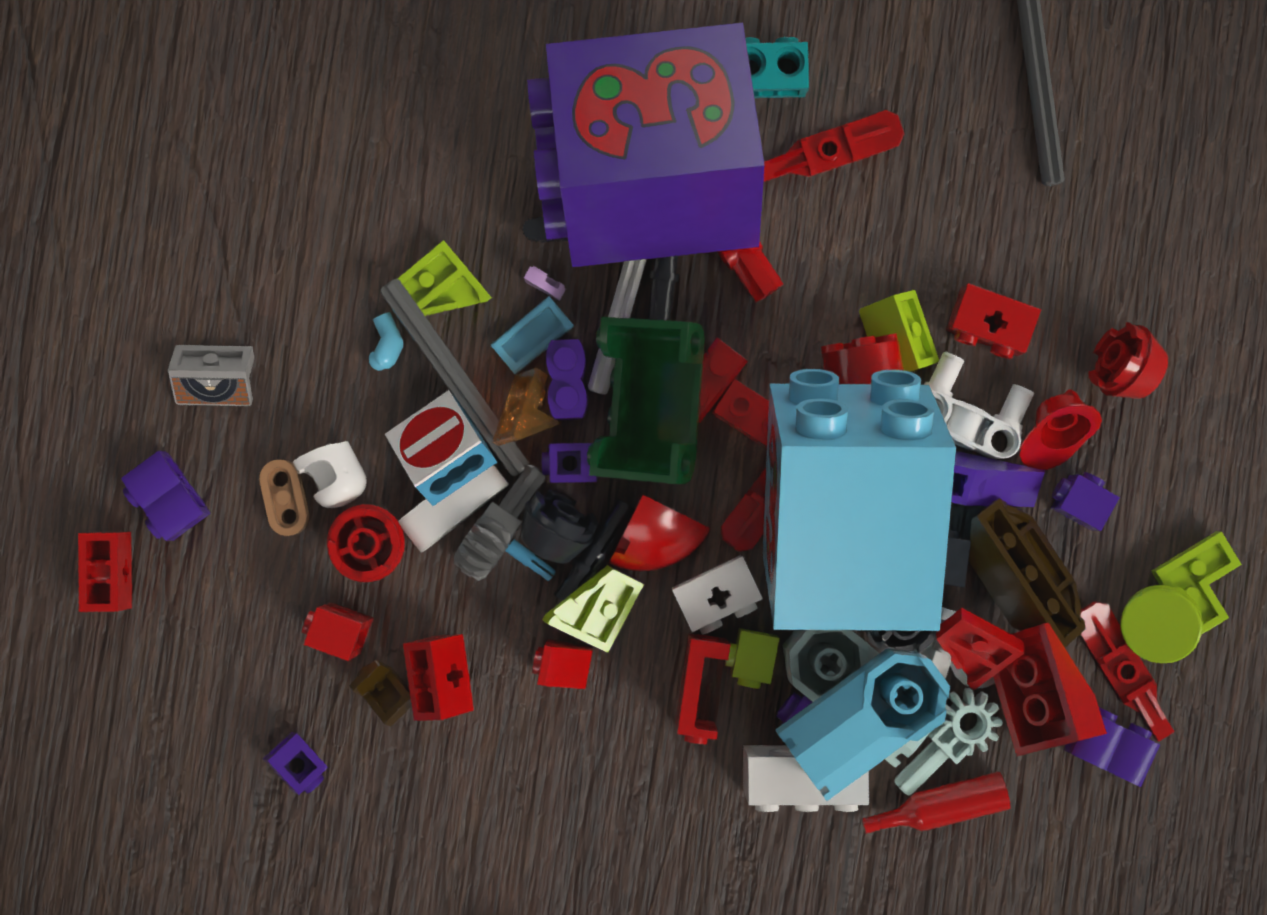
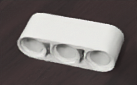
M493 465L436 505L432 506L425 499L398 522L406 535L422 553L503 491L509 483Z

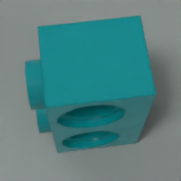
M780 37L775 40V43H760L758 38H745L748 59L756 62L759 67V71L751 75L754 98L806 96L809 90L808 42H798L796 37ZM782 59H790L796 64L797 71L792 74H785L780 71L777 63Z

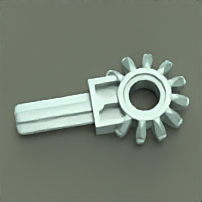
M965 688L963 700L954 691L949 693V698L953 704L950 707L946 704L945 722L929 733L928 736L933 741L894 779L896 785L908 796L912 795L949 757L958 764L966 755L973 754L974 744L982 752L988 750V746L984 741L987 737L993 741L998 740L999 736L991 730V727L1002 726V720L992 716L999 710V707L994 702L986 704L988 701L986 693L980 692L974 698L973 690ZM971 712L975 713L977 716L976 725L970 730H961L960 720L963 715Z

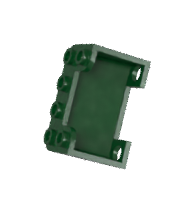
M601 317V326L597 330L596 343L605 357L615 358V367L612 369L610 376L613 397L612 406L609 408L607 415L610 436L597 437L588 448L589 475L668 484L688 483L693 476L696 460L705 346L702 326L698 323Z

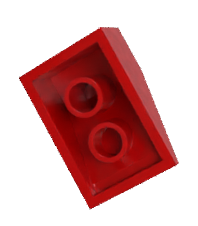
M1041 624L1011 634L1024 641V654L994 675L993 678L1016 757L1107 734L1095 694L1050 624Z

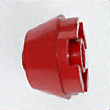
M1126 322V327L1119 331L1111 328L1100 339L1093 351L1094 354L1099 356L1095 370L1089 371L1088 374L1090 381L1098 386L1100 391L1107 396L1141 399L1151 394L1161 383L1168 367V355L1147 327Z
M356 505L343 511L332 523L327 536V551L334 567L345 577L358 582H374L388 576L398 566L404 553L405 539L399 522L390 512L375 505Z

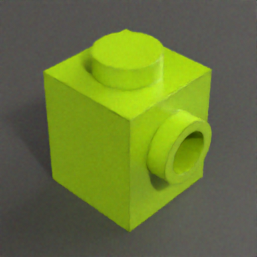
M743 628L738 629L736 644L730 643L729 660H725V666L731 667L730 674L732 677L738 678V685L760 689L761 683L771 684L780 639L777 635Z

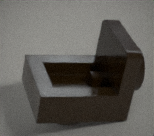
M379 660L364 666L358 672L357 678L349 685L354 693L363 696L381 721L390 727L412 707L409 687L392 667Z

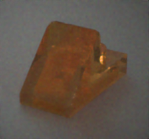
M534 368L514 376L492 441L493 444L497 446L507 444L559 425V421L537 409L545 396L544 386L548 374Z

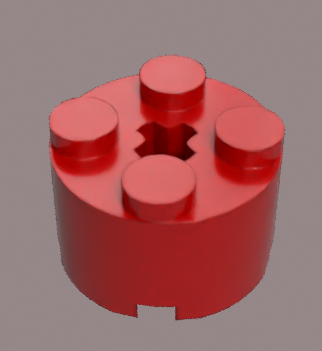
M897 333L851 340L852 342L845 344L836 343L821 346L824 370L836 374L839 377V384H871V377L875 372L882 370H904Z

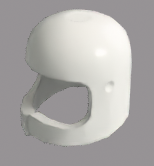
M348 441L319 447L293 461L298 474L306 473L314 479L319 492L313 497L323 507H342L358 498L366 487V475Z

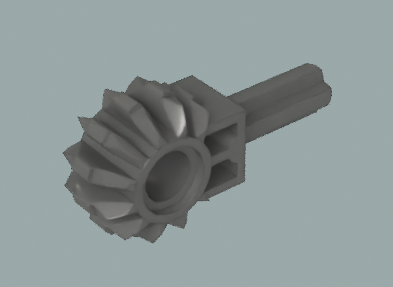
M532 465L526 466L501 503L497 506L492 502L482 517L474 524L454 555V564L461 569V572L480 581L485 579L492 571L520 528L522 522L518 520V517L525 509L526 502L532 499L545 480V475L542 474L539 468Z

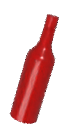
M998 771L915 792L897 809L861 818L865 834L897 826H909L919 831H927L1010 810V799L1004 779Z

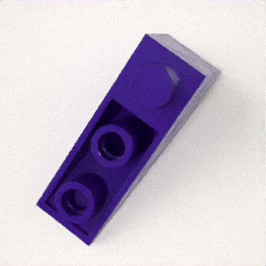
M956 451L951 502L966 506H988L1000 498L1007 505L1013 507H1034L1045 471Z

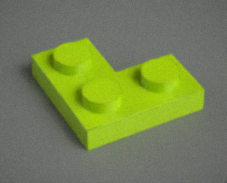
M1216 531L1153 569L1152 573L1160 585L1178 586L1187 591L1201 612L1203 622L1202 635L1229 618L1209 584L1242 564L1222 531Z

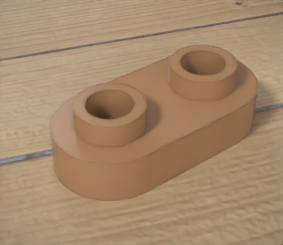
M270 461L262 468L259 477L268 522L271 528L280 535L291 536L299 534L306 528L309 522V510L301 475L297 473L293 463L290 461ZM280 472H285L288 476V481L284 486H279L276 482V476ZM288 509H292L296 513V520L292 524L287 523L284 519V514Z

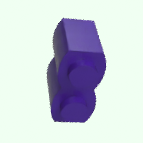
M579 339L551 340L546 354L547 368L553 379L548 391V404L551 414L556 421L584 419L588 398L582 382L586 370V357Z
M157 451L121 478L126 486L123 489L125 497L134 507L138 508L141 506L148 517L145 520V524L158 539L163 537L166 541H174L211 514L178 465L165 451Z
M1099 707L1107 734L1066 744L1063 750L1141 787L1160 744L1150 740L1152 732L1133 723H1130L1128 729L1115 723L1117 715Z

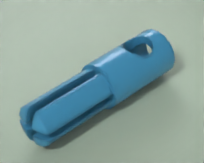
M515 539L506 549L508 554L526 567L531 568L547 581L552 579V576L531 561H534L551 575H555V569L535 556L536 554Z

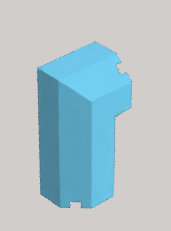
M886 648L778 727L776 732L788 746L789 751L825 800L828 801L910 740L919 741L944 723L947 711L945 706L947 697L949 698L950 685L931 659L916 651Z

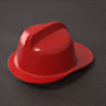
M1072 389L1046 399L1037 408L1035 427L1025 437L1020 446L1019 455L1022 463L1028 467L1041 470L1052 469L1063 464L1100 428L1102 422L1100 412L1093 406L1085 405L1077 392Z

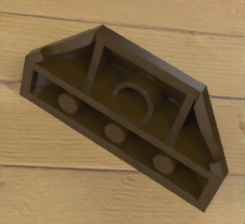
M1000 498L993 501L972 518L969 563L1010 625L1022 631L1049 623L1066 648L1086 629L1084 619L1081 618V604L1074 578L1034 518L1016 507L1007 505Z

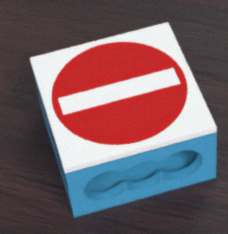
M449 390L385 433L412 483L432 506L497 463L473 422Z

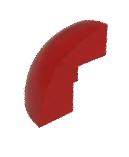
M642 495L609 564L634 571H652L669 567L694 552L707 537L711 528Z

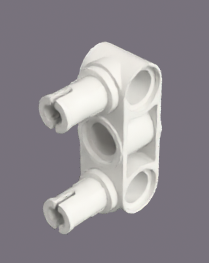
M943 352L930 381L925 382L924 385L930 386L954 444L991 459L1009 458L1016 454L1020 448V437L1023 433L1021 431L1023 426L1020 423L1034 392L1014 384L1000 414H995L992 417L978 407L952 398L953 393L950 391L964 360L951 353ZM996 431L1002 432L1007 438V447L1002 452L996 451L991 444L992 436Z

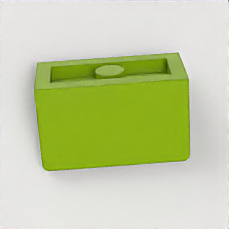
M915 290L896 294L860 308L859 314L867 337L897 333L904 371L912 372L939 362Z

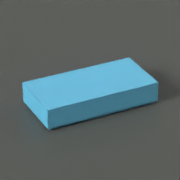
M548 296L494 341L491 346L513 373L517 375L548 349L551 340L560 339L574 325L551 297Z

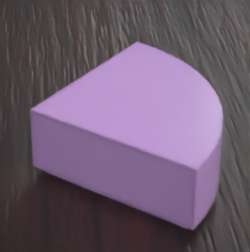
M530 266L524 277L527 284L560 301L566 290L562 283L547 277L545 272L534 266Z

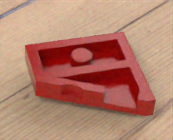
M960 608L941 623L940 631H936V640L943 650L951 655V661L957 669L962 668L965 672L967 684L973 690H976L1024 654V641L964 608Z

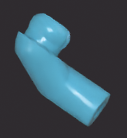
M390 312L373 319L381 339L375 351L370 353L369 363L373 369L378 371L391 368L396 363L403 348V339Z

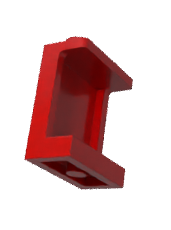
M688 633L675 723L677 734L683 735L686 742L707 744L708 739H717L718 730L715 722L696 719L704 658L729 660L731 644L727 638Z

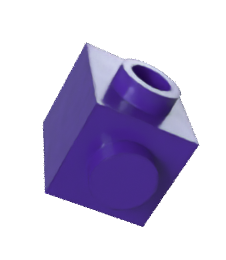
M1084 472L1082 476L1079 474L1069 475L1067 479L1062 478L1052 493V498L1055 501L1051 509L1090 531H1102L1120 497L1104 489L1105 482L1102 479Z

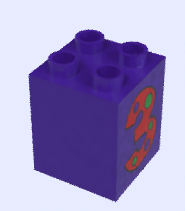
M743 23L546 44L549 77L527 80L532 127L535 129L537 150H534L539 199L542 200L546 239L568 238L572 267L759 247L765 165Z

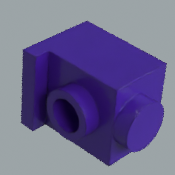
M592 443L549 444V452H542V474L550 475V483L597 482V476L589 475L590 466L587 461L588 448ZM568 456H573L577 460V467L572 471H567L563 467V460Z
M290 732L262 758L286 785L298 795L303 791L308 794L319 786L325 778L322 773L328 768L306 742L294 732ZM294 758H299L302 761V768L300 771L293 773L289 768V764Z

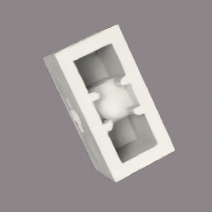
M741 555L672 587V591L691 631L694 632L700 629L702 635L722 626L723 624L720 619L732 613H735L736 617L739 618L753 612L758 608L755 602L763 599ZM714 587H718L721 591L728 590L729 595L724 597L725 604L719 607L715 602L709 604L707 599L713 596L711 589Z

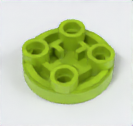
M1154 585L1141 589L1128 599L1121 616V632L1126 644L1135 654L1150 662L1172 663L1185 658L1196 648L1202 633V616L1197 604L1188 595L1186 590L1178 586Z

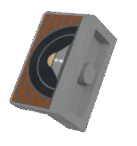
M176 345L168 368L175 403L178 405L251 406L253 396L249 377L254 362L253 347Z

